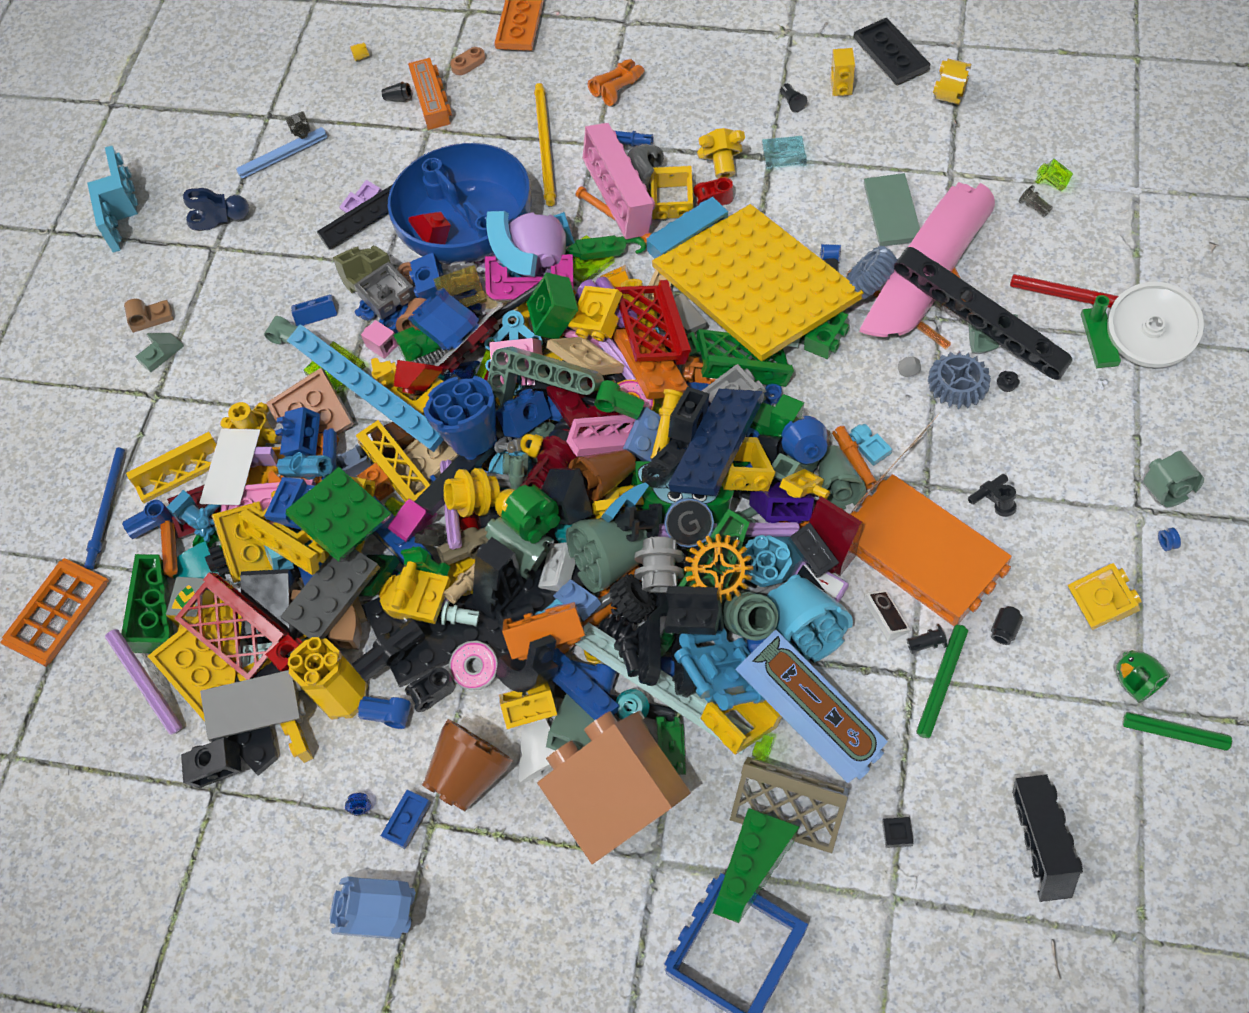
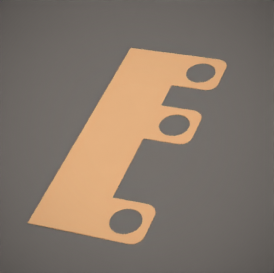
M932 422L904 451V453L894 462V464L884 473V475L874 484V486L864 495V497L857 503L854 509H856L860 505V503L863 501V499L868 495L870 491L872 492V490L881 482V479L886 476L890 469L908 451V449L910 447L912 448L914 443H916L921 438V435L925 433V431L929 428Z

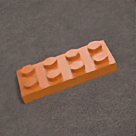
M505 0L494 42L495 49L533 50L544 0Z
M638 328L633 330L640 337L646 334ZM615 329L613 338L647 399L664 398V389H672L684 393L688 385L673 360L635 362L626 329ZM650 335L646 339L655 346L659 343L658 340ZM662 344L659 349L667 353L668 350L666 349L665 345ZM642 345L639 347L640 354L651 352Z

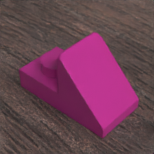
M408 499L389 524L388 529L407 542L433 523L437 518V513L432 516L417 503Z

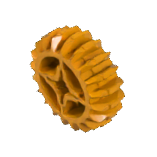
M720 534L715 535V542H712L710 536H706L707 545L704 546L698 540L696 543L701 549L697 551L691 547L690 552L695 554L694 559L691 557H686L685 559L688 562H692V567L686 566L684 571H692L693 574L687 576L686 581L695 580L696 583L691 585V587H707L700 580L698 573H710L714 577L715 587L719 589L720 602H722V595L724 594L727 601H731L730 592L733 591L739 597L741 594L737 587L740 586L743 589H747L748 586L742 583L743 578L747 580L752 579V576L745 574V570H753V566H745V562L752 558L750 555L742 557L741 554L747 550L745 546L739 550L736 549L739 545V540H735L730 545V536L726 535L724 542H721ZM722 547L730 550L736 556L739 564H727L723 559ZM714 548L712 562L698 565L701 556L707 550ZM718 555L721 565L731 567V569H725L719 575V582L715 571L711 569L705 570V568H712V565H715V562L718 561ZM731 572H739L736 580L730 586L723 589L725 575Z

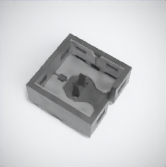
M389 261L354 284L358 296L381 320L395 312V307L398 305L404 306L416 297L413 286Z

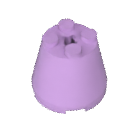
M532 212L517 217L509 224L511 240L514 245L523 252L538 255L535 277H543L546 272L551 273V266H556L560 262L561 256L565 255L566 234L562 223L553 215H535Z

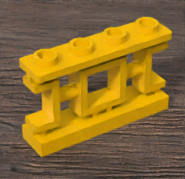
M276 491L271 492V498H273ZM252 507L250 511L245 509L238 514L243 532L311 575L319 570V562L323 563L326 561L323 548L305 531L301 530L297 534L290 530L288 526L276 522L272 523L273 526L269 524L271 520L264 517L268 508L261 512ZM309 540H312L313 542L308 547L304 545Z

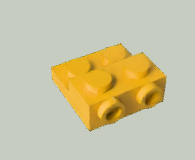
M584 286L577 303L578 312L568 326L576 331L575 335L583 339H588L589 335L598 341L612 338L619 321V317L614 313L622 293L617 289Z
M1114 563L1068 584V588L1092 630L1115 619L1120 621L1140 611L1138 604L1142 603L1138 593L1135 589L1129 590L1126 582H1129V578L1123 568L1117 569Z

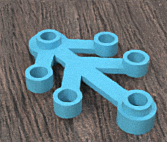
M515 310L508 311L503 316L502 328L494 337H489L485 340V347L489 351V342H500L508 334L509 340H519L518 332L527 339L539 338L541 346L543 344L541 336L534 335L524 325L523 315ZM511 318L517 319L515 324H509ZM491 359L485 365L488 371L490 370ZM520 375L517 376L516 383H519V388L514 391V397L526 387L521 386L522 380Z

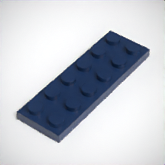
M718 389L668 484L670 492L709 496L717 495L764 400L763 391Z

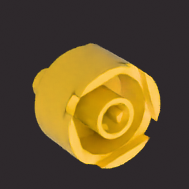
M950 58L947 61L943 60L939 70L940 75H942L940 81L936 80L933 89L936 99L960 105L961 100L958 97H963L969 79V71L967 69L971 70L972 64Z

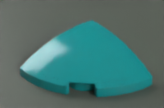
M206 541L188 549L177 557L178 573L173 575L175 580L177 577L205 578L211 572L205 560V556L210 555L208 551L210 548Z

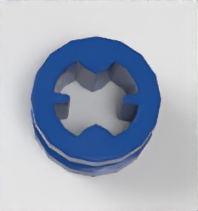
M1172 527L1168 528L1167 531H1159L1158 540L1164 551L1180 548L1181 539L1175 528Z

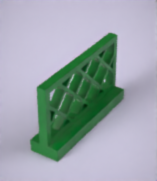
M698 329L696 333L703 361L702 377L718 379L738 364L743 370L748 369L755 378L754 382L759 380L761 384H776L786 387L794 372L793 366L787 364L784 349L760 361L728 332ZM705 338H710V339H712L715 343H714V344H711V343L708 342ZM725 340L732 341L736 345L732 347ZM720 345L722 348L727 350V352L724 354L716 347ZM741 348L746 353H748V355H743L741 352L738 351V349Z

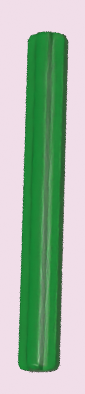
M955 625L916 730V733L922 738L929 739L932 735L968 634V629L964 625Z

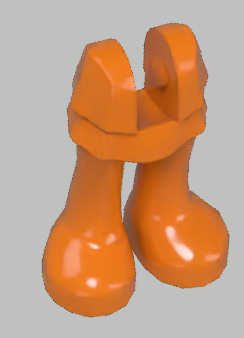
M632 59L624 60L622 63H618L617 68L594 76L588 80L589 91L595 97L601 95L604 103L612 106L617 102V91L623 86L632 85L644 73V68L641 65L635 66V61Z

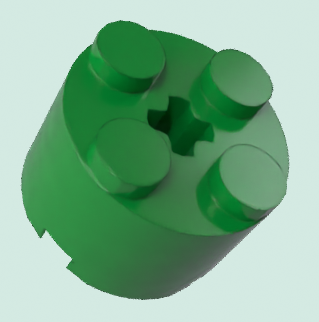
M523 485L514 490L505 502L507 504L506 510H502L501 513L503 522L523 540L529 541L531 544L539 542L542 536L551 528H555L560 522L558 504L536 485L531 487Z

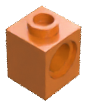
M374 463L357 475L358 478L375 481L374 496L379 501L394 492L388 476L377 463Z

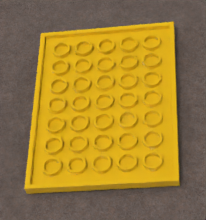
M752 204L652 260V267L760 361L765 360L863 299L862 295L864 294L862 290L856 292L855 286H852L847 278Z

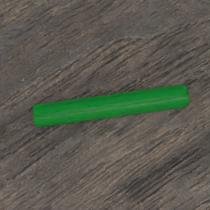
M1126 712L1123 717V726L1126 728L1228 751L1232 746V737L1230 735Z

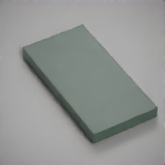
M905 173L864 178L863 184L879 246L911 243L919 232L920 226Z

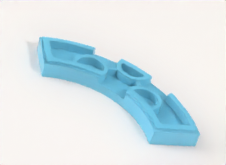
M488 211L486 219L487 235L495 256L511 271L520 275L535 277L538 255L523 252L514 245L508 225L509 213L505 211Z

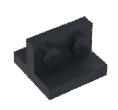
M668 586L666 595L669 609L664 624L665 633L716 635L717 631H723L724 621L718 588Z

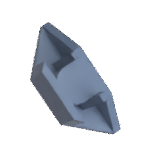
M358 444L353 449L343 454H338L336 458V469L340 467L346 474L356 478L358 474L373 465V461Z

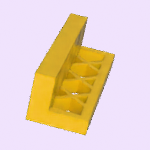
M379 420L356 434L358 444L373 463H377L388 476L393 488L404 502L408 499L415 501L430 486ZM378 428L382 433L381 442L371 441L367 435ZM384 447L396 450L395 459L383 456ZM397 464L408 465L410 468L409 476L398 475L396 472ZM411 481L421 482L425 488L414 495L410 490Z
M207 432L127 472V477L136 488L141 501L145 504L208 472L211 462H207L205 459L208 455L215 452L217 443L210 432ZM197 464L193 471L185 472L186 466ZM170 474L176 475L173 481L169 483L164 482L166 476ZM150 484L155 485L153 491L144 494L142 488Z

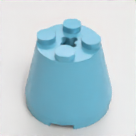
M800 575L791 576L787 582L767 594V597L775 604L778 612V623L775 629L806 660L812 659L813 662H817L833 653L843 644L844 640L842 637L847 629L853 626L852 616L842 604L808 579L801 578Z

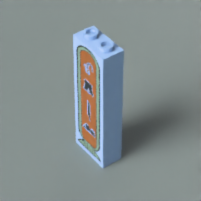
M777 630L772 632L735 669L847 783L856 777L859 780L862 779L870 770L868 764L870 762L874 764L884 754L881 749L888 741Z

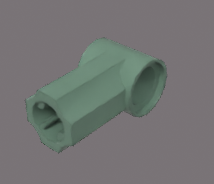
M275 316L265 331L264 336L274 344H281L282 342L290 344L287 340L298 326L290 324L288 320L281 316Z

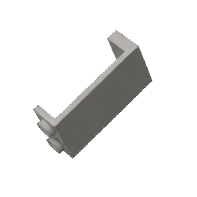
M288 670L201 690L207 739L212 742L218 738L294 720L298 724L304 723L303 715H306L304 700H300L298 691H302V688L289 675Z

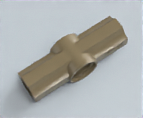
M471 527L461 533V548L452 550L449 548L448 543L438 546L437 553L441 562L450 565L467 557L475 559L479 547L483 543L488 542L485 528L478 530L476 527Z

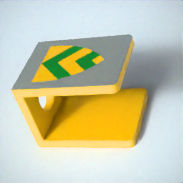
M176 578L166 616L177 628H179L180 623L174 618L205 582L203 581L204 578ZM206 590L202 595L203 605L213 604L215 601L214 593ZM198 609L190 610L184 619L188 622L192 621L198 616Z

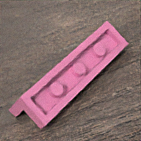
M626 415L574 419L566 442L576 457L624 450L623 447L636 419ZM624 423H630L625 428L617 430ZM603 425H610L603 431H597ZM589 426L584 432L578 433L580 427Z

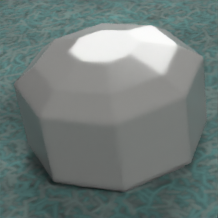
M913 356L905 357L898 363L899 374L904 377L916 375L921 370L920 360Z

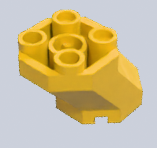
M312 637L302 642L290 654L288 659L289 675L331 720L338 719L337 717L353 718L359 712L360 700L364 696L366 697V690H368L367 682L362 679L341 652L326 638Z

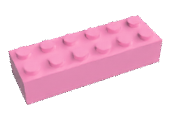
M609 123L585 126L582 159L624 238L630 239L649 233L650 226L652 225V210L655 208L653 198L649 196L646 185L641 182L638 171L632 166L630 157L626 155L623 144L619 143L616 132L612 130Z

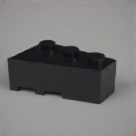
M491 537L487 543L485 542L479 547L475 556L472 605L492 620H495L496 610L499 609L502 612L525 584L515 552Z

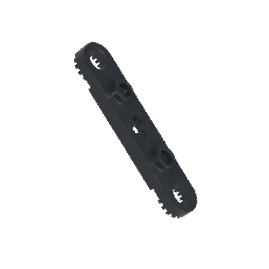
M672 439L651 459L648 465L644 466L641 475L642 482L647 483L650 487L663 485L674 474L689 443ZM655 473L658 474L659 477L657 476L656 478H652V476L650 477V475L648 474Z

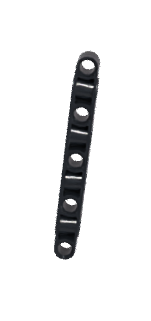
M907 247L895 262L894 269L899 275L1049 378L1054 380L1061 379L1072 363L1073 359L1068 352L919 250Z

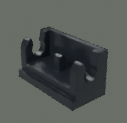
M810 522L788 538L816 578L839 563Z

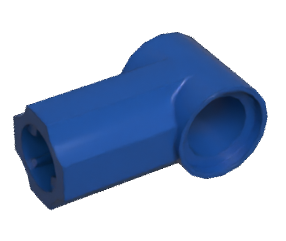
M152 500L146 504L143 511L124 520L122 525L128 536L133 540L155 527L160 528L161 523H165L166 520H169L171 523L173 515L162 501Z
M571 660L605 693H611L617 671L604 664L593 666Z
M364 696L359 703L358 717L362 720L382 722L392 728L404 729L412 703L399 697H391L390 700Z

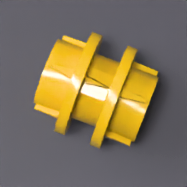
M482 468L473 469L471 474L465 469H459L454 478L447 479L444 483V500L447 509L457 510L461 517H469L473 511L479 516L486 515L489 508L495 506L496 498L500 493L497 478L493 475L487 476Z

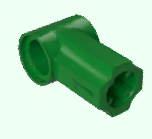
M606 380L600 384L594 405L600 411H616L637 420L643 409L644 400L621 391L617 383Z

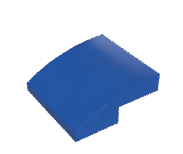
M282 477L264 517L281 525L301 529L285 514L286 509L315 485H307L304 479Z

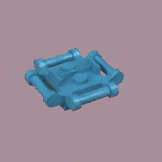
M724 628L723 631H717L716 635H680L679 642L682 648L674 654V657L678 663H682L697 688L696 693L699 698H705L707 703L716 701L721 710H729L735 705L748 702L761 703L765 701L735 670L750 655L746 648L747 643L743 638L729 642ZM714 641V643L716 644L701 648H697L695 645L697 643Z

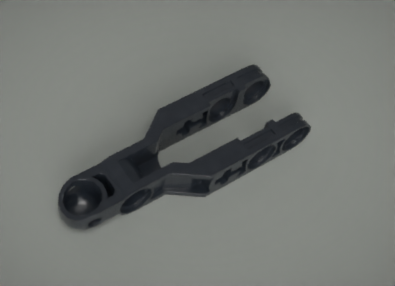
M650 593L654 596L652 600L655 601V609L649 613L647 620L638 628V679L641 684H646L647 686L656 685L661 673L660 617L667 616L669 606L666 593ZM674 633L675 639L671 644L672 661H674L672 681L675 682L676 695L688 698L695 684L682 663H678L674 657V654L682 648L679 642L681 634Z

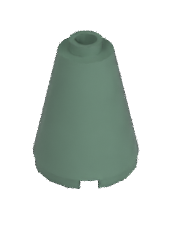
M827 446L825 455L819 460V477L824 479L821 487L830 491L827 500L844 510L847 509L846 505L853 503L855 506L866 494L865 483L839 446Z
M498 517L496 520L492 518L485 528L488 540L493 537L515 552L521 575L526 580L531 577L528 572L531 569L536 571L549 553L548 543H554L553 538L544 535L539 542L531 544L509 528L501 517Z

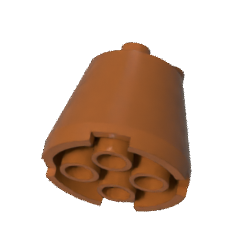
M448 719L441 729L422 786L433 793L437 792L440 794L439 798L451 806L455 805L459 809L466 811L508 770L513 760L486 740L481 739L472 732H469L465 727Z

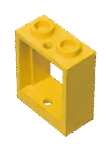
M692 166L653 168L654 172L651 175V197L654 200L655 208L652 210V219L679 218L685 212L692 210ZM687 186L688 201L657 203V188Z
M745 437L733 461L750 462L753 468L734 467L732 463L722 483V487L724 490L768 491L775 471L758 438Z
M548 683L526 691L528 695L522 696L523 692L516 691L499 694L500 706L507 729L557 715Z

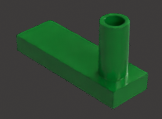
M1104 295L1097 296L1093 307L1082 309L1080 314L1096 369L1118 367L1121 363L1118 350L1108 335L1106 309L1109 304V298Z

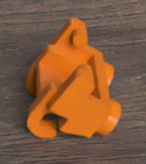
M688 356L683 373L685 381L711 384L717 380L702 377L701 369L703 362L699 361L700 357Z

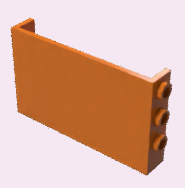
M894 474L887 480L883 479L878 484L876 492L864 499L861 504L862 507L858 511L851 513L852 516L862 521L856 556L953 626L959 625L970 611L974 613L981 605L983 595L987 594L989 596L997 585L995 581L999 577L1003 579L1011 569L1009 563L1012 556Z

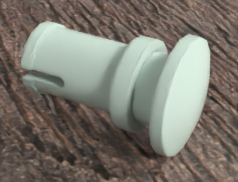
M446 601L441 613V623L445 625L446 621H451V624L458 622L477 627L480 611L458 608V605L450 607L449 601Z

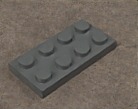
M356 549L351 551L340 562L329 555L280 618L308 638L318 637L325 639L377 573L380 566Z

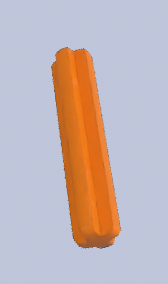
M166 520L165 523L160 525L163 573L168 575V577H173V575L178 573L175 525Z

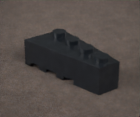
M1047 774L1015 778L1012 793L1020 825L1026 826L1024 829L1026 850L1033 851V866L1031 867L1033 878H1039L1041 883L1040 891L1037 892L1039 902L1073 898L1079 876L1083 873V866L1080 857L1075 856L1072 833L1066 830L1064 810L1058 807L1056 787L1050 783Z

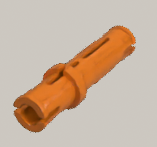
M845 426L837 427L835 431H832V435L864 481L866 490L871 489L877 480L861 456L856 441L853 442Z

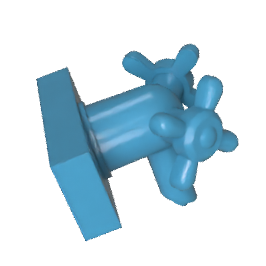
M182 490L167 506V509L182 525L188 523V525L196 529L194 532L196 535L204 537V541L209 542L210 536L216 531L214 521L210 516L220 505L208 504L205 508L199 509L192 497Z

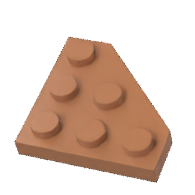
M319 368L266 402L276 421L277 418L285 416L286 411L301 407L319 413L318 432L321 433L325 429L333 428L338 435L354 425L328 375L322 368Z

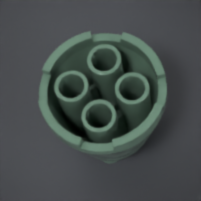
M602 518L580 520L567 528L566 542L570 558L574 557L575 563L581 571L578 572V577L585 587L593 593L603 591L641 564L634 560L635 552L642 550L643 540L648 538L646 536V529L639 530L637 541L629 542L626 535L632 534V530L622 531L617 527L614 518L610 522Z

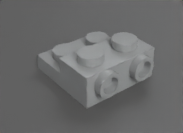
M737 364L702 391L710 393L709 403L711 404L719 388L763 391V393L766 392V389L759 380L754 382L755 378L748 369L743 370Z

